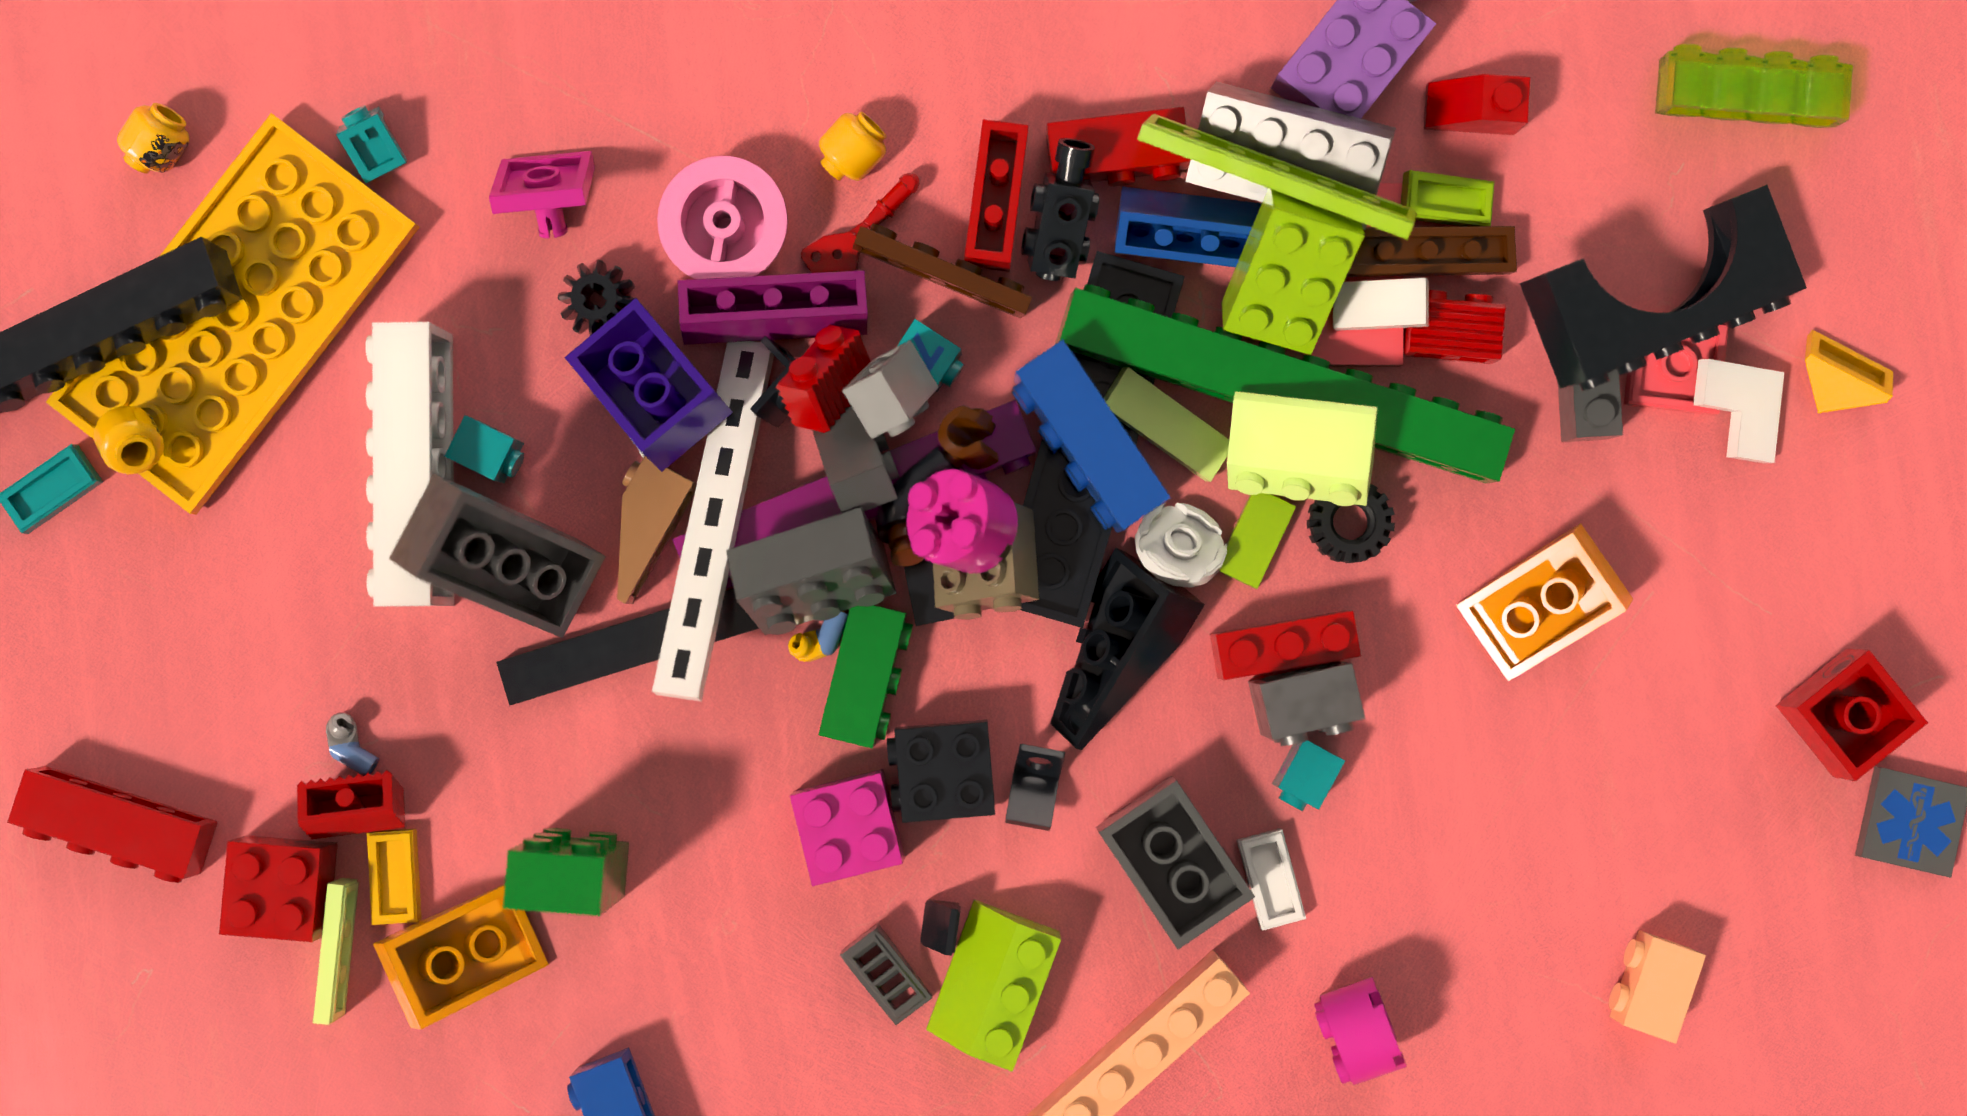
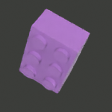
M1337 0L1279 72L1271 89L1282 98L1362 119L1437 23L1407 0Z

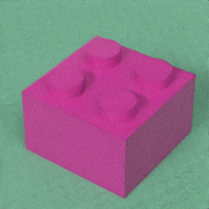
M883 769L796 790L790 795L812 887L903 864L905 856Z

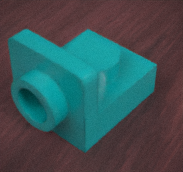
M364 105L341 117L344 124L338 128L336 135L366 184L405 164L407 159L383 120L384 114L380 107L368 111Z

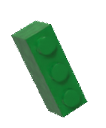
M876 605L868 607L856 606L849 609L819 736L868 748L875 746L876 738L885 740L891 718V713L883 712L887 694L896 696L902 674V669L894 667L898 649L907 651L913 629V624L905 622L907 613Z

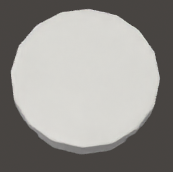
M1176 503L1175 506L1164 507L1165 504H1161L1146 514L1135 535L1136 553L1143 566L1157 579L1173 586L1192 588L1206 584L1217 575L1225 560L1227 546L1226 543L1224 545L1221 538L1223 532L1218 523L1205 511L1190 504Z

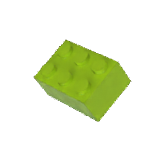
M1268 188L1221 302L1223 330L1311 355L1364 238L1362 223Z

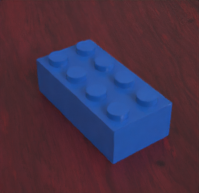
M1063 339L1015 371V386L1012 387L1014 398L1026 415L1032 411L1035 412L1042 423L1038 430L1041 438L1052 453L1059 449L1069 462L1066 468H1064L1067 476L1079 492L1087 488L1096 502L1090 508L1105 530L1113 526L1115 531L1119 533L1171 498Z

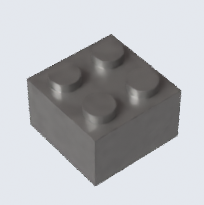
M1334 661L1248 681L1260 735L1274 740V743H1280L1281 746L1307 741V732L1319 730V733L1326 732V735L1354 730L1353 721L1365 719L1352 663Z

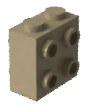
M1014 502L1018 516L1017 534L1012 546L1007 544L999 556L1003 559L992 569L982 573L970 574L933 563L935 608L953 612L955 619L966 620L981 617L982 610L994 608L996 612H1013L1022 609L1021 603L1039 600L1033 509Z

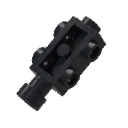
M1071 138L1059 139L1055 160L1059 162L1057 173L1045 172L1043 184L1035 183L1033 186L1030 211L1037 212L1034 228L1026 227L1024 230L1021 254L1028 256L1027 260L1030 271L1036 272L1038 277L1045 280L1060 281L1063 277L1076 278L1078 264L1085 265L1088 258L1090 238L1085 237L1088 220L1095 221L1099 207V194L1094 193L1091 180L1084 179L1086 168H1090L1092 165L1095 146L1082 140ZM1066 203H1071L1075 206V210L1070 215L1059 211V208ZM1055 248L1066 250L1064 256L1052 255L1050 252Z

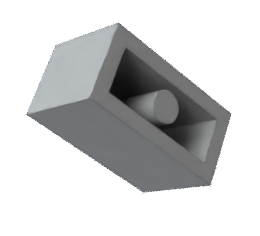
M909 340L874 358L842 391L869 436L873 439L887 431L891 437L896 436L914 425L913 417L919 415L930 406L927 400L939 387L912 341Z

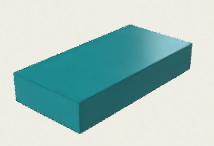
M70 444L0 493V503L20 532L29 534L102 484L103 480L78 445Z

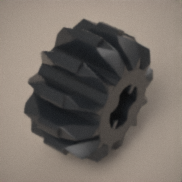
M597 260L594 264L593 274H591L585 264H579L577 270L581 276L580 279L575 280L569 275H566L563 279L572 288V291L558 293V300L571 304L561 312V316L566 321L575 319L572 329L578 334H582L589 327L591 336L635 299L625 296L635 288L634 283L630 279L620 281L623 276V270L618 266H614L607 272L606 264L602 260ZM594 292L602 295L607 300L602 308L594 305L589 300Z

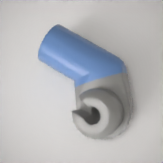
M347 713L334 714L326 725L330 755L335 760L363 776L367 772L371 774L376 768L379 758L360 747L357 726L353 717Z

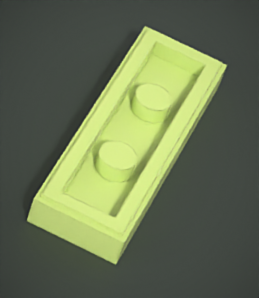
M1129 367L1121 369L1103 397L1119 421L1204 481L1211 482L1228 456L1229 439Z
M340 878L327 884L313 1017L314 1024L330 1025L345 1015L359 885L357 879Z

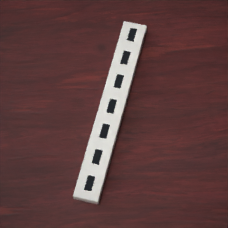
M727 342L717 394L733 413L707 434L652 692L656 695L702 701L730 569L726 550L734 548L761 421V418L756 416L750 408L768 388L774 359L773 353L762 342Z

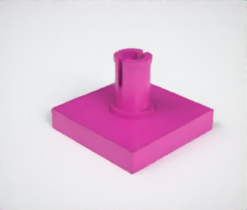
M592 151L501 159L489 194L492 214L535 210L539 227L538 233L541 238H550L549 230H553L554 238L565 235L568 232L567 224H565L562 207L586 205L595 169Z

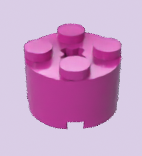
M948 469L933 474L924 482L915 484L908 494L907 532L911 548L916 555L930 562L965 573H982L995 567L1003 559L999 556L1007 544L1011 546L1013 544L1018 527L1015 504L1007 493H1004L1001 488L988 480L965 471Z
M1373 977L1320 995L1321 1001L1314 1003L1315 1015L1324 1039L1334 1037L1336 1045L1331 1047L1332 1059L1342 1084L1351 1081L1353 1085H1357L1407 1067Z

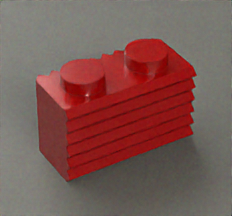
M1429 290V327L1404 328L1403 357L1493 364L1501 360L1506 305L1493 304V296L1467 294L1465 295V301L1447 300V292Z
M829 324L828 327L821 329L816 334L815 342L802 357L795 359L789 365V372L776 385V388L780 391L779 395L783 398L782 402L786 405L785 409L789 412L788 416L792 418V424L797 427L826 433L830 431V426L836 425L835 420L841 419L840 414L846 412L845 408L851 406L842 390L871 362L859 330Z
M388 770L383 774L377 771L373 776L367 772L364 777L359 773L354 778L350 775L345 779L339 776L336 780L329 777L326 782L320 778L316 783L310 780L305 784L301 780L297 785L298 825L301 827V830L306 832V835L311 837V840L405 828L404 789Z

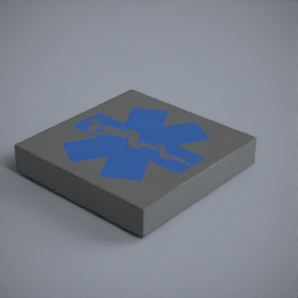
M1874 766L1855 856L1951 878L1967 808V787Z

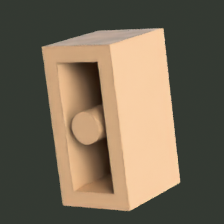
M1638 930L1636 939H1632L1628 943L1624 953L1626 969L1621 983H1616L1611 991L1609 1008L1612 1010L1609 1017L1623 1026L1676 1044L1706 955L1692 948Z

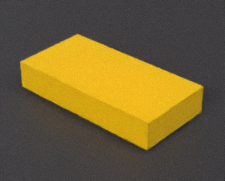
M417 829L368 832L367 847L372 925L421 921Z

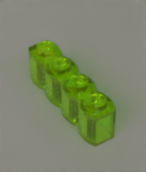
M1681 44L1674 46L1673 51L1667 52L1659 59L1655 110L1657 114L1729 121L1746 120L1765 124H1793L1816 128H1834L1849 120L1853 65L1840 63L1839 57L1834 55L1813 56L1807 62L1793 59V54L1785 51L1769 52L1764 54V58L1747 55L1748 51L1743 48H1725L1719 50V54L1702 52V47L1699 45Z

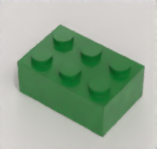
M544 828L543 833H534L533 838H524L523 843L507 851L503 909L601 916L625 897L629 842L617 841V834L611 832H589V836L574 838L571 837V830L562 828Z

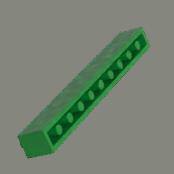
M1085 284L1083 290L1075 288L1070 294L1055 344L1063 339L1071 352L1121 368L1129 367L1137 373L1233 403L1236 391L1377 407L1375 449L1482 483L1500 482L1515 428L1502 425L1503 418L1499 415L1476 410L1475 415L1459 411V403L1442 397H1433L1432 401H1427L1415 397L1417 390L1412 387L1390 383L1387 388L1372 383L1373 376L1368 373L1347 369L1346 373L1343 374L1328 369L1330 362L1325 359L1311 355H1303L1302 360L1285 355L1286 348L1263 341H1260L1259 346L1241 341L1242 335L1225 331L1223 327H1216L1215 332L1198 327L1199 320L1185 314L1172 313L1171 318L1154 313L1155 306L1150 303L1130 298L1128 303L1125 304L1110 299L1111 292L1098 286Z

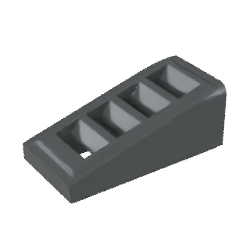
M879 923L841 950V958L895 1025L899 1024L933 998ZM878 945L882 952L866 964H863L859 958ZM889 958L893 966L874 979L870 972ZM900 972L905 979L885 993L881 986ZM909 987H912L916 994L896 1008L891 1001Z

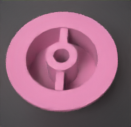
M732 156L704 158L681 170L664 191L657 217L659 237L665 252L682 272L693 279L748 277L761 274L778 256L785 241L788 224L786 205L773 179L757 165Z

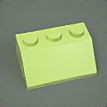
M1235 391L1227 458L1228 489L1238 490L1248 495L1259 493L1280 495L1297 501L1313 499L1329 501L1339 506H1367L1374 463L1377 407Z

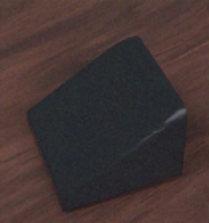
M933 899L926 901L920 938L923 946L944 955L952 956V953H955L961 909L959 903Z

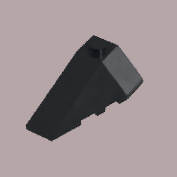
M1115 548L1097 578L1091 599L1094 606L1087 628H1080L1076 642L1081 643L1074 668L1066 672L1050 723L1076 749L1080 750L1095 737L1180 646L1205 606L1187 589L1173 586L1157 579L1143 566L1139 559L1118 548Z

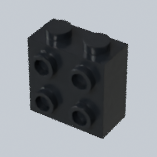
M987 719L896 727L894 730L895 738H887L889 766L897 765L899 784H891L893 812H901L902 823L995 815Z

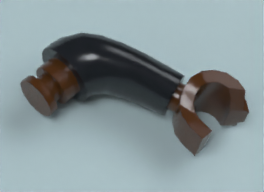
M963 405L950 411L942 420L938 430V441L942 446H936L894 482L893 487L898 499L878 506L876 518L878 538L888 544L892 550L890 556L894 565L912 566L924 559L913 552L907 532L908 494L915 484L924 482L933 474L943 470L956 469L965 471L962 466L963 464L971 469L980 470L999 462L998 453L982 442L984 438L992 435L996 428V424L992 422L993 416L984 409H971Z

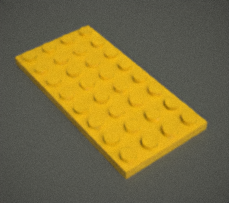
M271 113L161 253L163 255L201 236L227 251L243 299L227 306L226 311L217 316L203 317L186 325V329L179 334L163 336L146 344L145 349L139 353L120 356L106 363L105 367L98 372L82 374L65 382V386L53 392L46 403L92 439H94V429L97 421L111 409L120 406H133L147 412L152 416L163 436L164 451L160 460L151 469L139 475L189 514L197 515L420 226Z

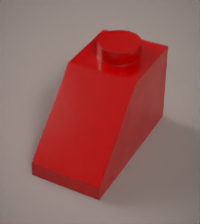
M1480 74L1428 82L1426 85L1424 130L1515 135L1528 123L1531 77Z

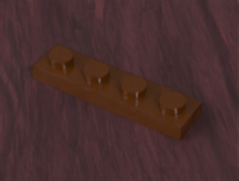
M872 224L870 229L860 226L853 244V250L1021 319L1026 314L1032 297L1023 293L1025 288L1023 285L1004 277H999L998 282L980 276L982 269L964 260L957 259L954 265L939 259L940 251L929 245L914 242L913 247L898 242L895 240L897 233L883 226Z
M1515 226L1413 227L1408 240L1375 227H1366V230L1363 229L1364 238L1346 277L1509 275L1517 272Z

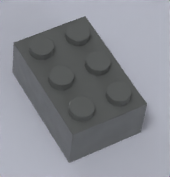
M861 507L726 550L736 600L764 635L785 634L795 629L796 625L812 620H829L838 616L840 611L856 606H873L882 602L885 597L897 594L885 546L878 538L877 532Z
M1172 776L1096 826L1099 834L1177 949H1180L1255 898L1184 790Z

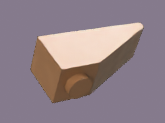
M644 456L641 463L635 461L630 466L622 482V485L627 488L622 495L617 600L624 604L634 603L695 495L697 485L668 467L661 472L646 456Z

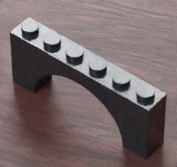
M1768 185L1703 210L1709 241L1704 271L1698 284L1687 299L1668 313L1646 312L1618 301L1596 281L1588 269L1584 258L1519 283L1560 389L1578 383L1582 391L1594 388L1610 381L1607 372L1614 369L1618 370L1619 375H1623L1646 366L1647 363L1644 357L1654 353L1656 360L1684 350L1681 341L1690 338L1692 344H1696L1719 335L1720 332L1717 326L1725 322L1728 329L1755 320L1756 317L1753 311L1762 308L1763 313L1766 314L1790 305L1789 295L1804 290L1807 287Z

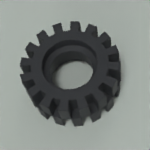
M1370 484L1367 506L1357 505L1366 514L1367 528L1362 536L1354 540L1341 537L1334 528L1333 518L1341 506L1321 500H1315L1310 505L1308 510L1310 518L1306 520L1307 528H1310L1311 531L1309 538L1312 543H1316L1319 547L1317 550L1322 555H1327L1330 557V560L1336 562L1356 563L1377 556L1381 553L1382 547L1388 545L1391 538H1388L1389 534L1394 531L1395 523H1391V516L1395 514L1393 507L1389 508L1386 503L1389 500L1387 496L1377 491L1378 487Z

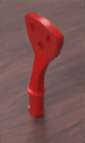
M914 173L903 174L899 177L900 180L881 200L878 199L876 201L877 205L863 222L848 232L823 236L803 248L801 258L811 273L856 271L860 252L852 248L860 226L870 229L872 224L879 225L888 217H893L894 212L912 193L915 194L920 185L919 177ZM836 250L842 252V257L839 260L834 257ZM815 252H818L821 257L817 262L812 257Z

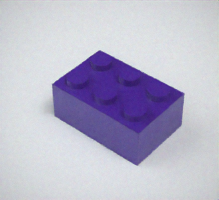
M637 298L564 357L638 449L661 472L733 413Z

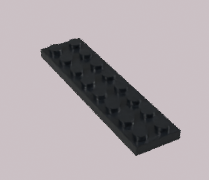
M1097 251L1087 284L1110 291V299L1125 304L1128 303L1130 298L1150 303L1155 306L1154 313L1171 318L1172 313L1175 312L1185 276ZM1072 352L1098 392L1104 397L1122 368ZM1137 373L1154 385L1155 378ZM1119 421L1136 446L1139 434ZM1042 439L1023 506L1033 509L1039 600L1021 603V611L1083 628L1112 526L1106 530L1102 527L1090 508L1096 502L1087 488L1080 492L1077 490L1064 470L1069 462L1059 449L1052 453Z

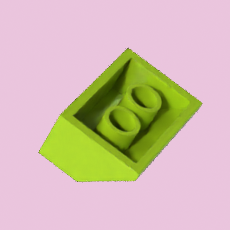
M974 899L926 1030L971 1057L1013 1072L1060 945V931Z

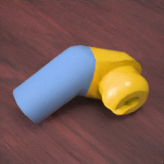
M840 611L838 616L824 620L820 629L803 634H794L788 643L790 654L803 662H811L832 655L836 651L844 632L848 614Z

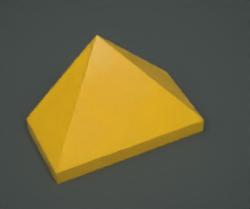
M1813 329L1807 335L1805 363L1818 413L1883 404L1893 397L1892 370Z

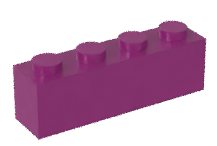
M864 270L678 280L679 320L684 345L760 341L764 336L771 340L815 338L816 334L821 329L828 327L829 324L859 330L860 335H867L868 311Z

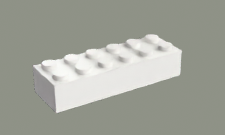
M430 322L372 323V335H368L366 339V357L368 362L372 363V382H368L366 387V402L369 410H373V428L368 429L366 435L367 452L370 457H373V475L368 476L366 483L367 499L369 503H373V522H369L366 533L368 548L373 550V569H369L367 574V591L369 596L373 597V606H454L453 593L413 577L389 560L396 543L433 474L435 473L454 482L453 461L444 457L453 439V334Z

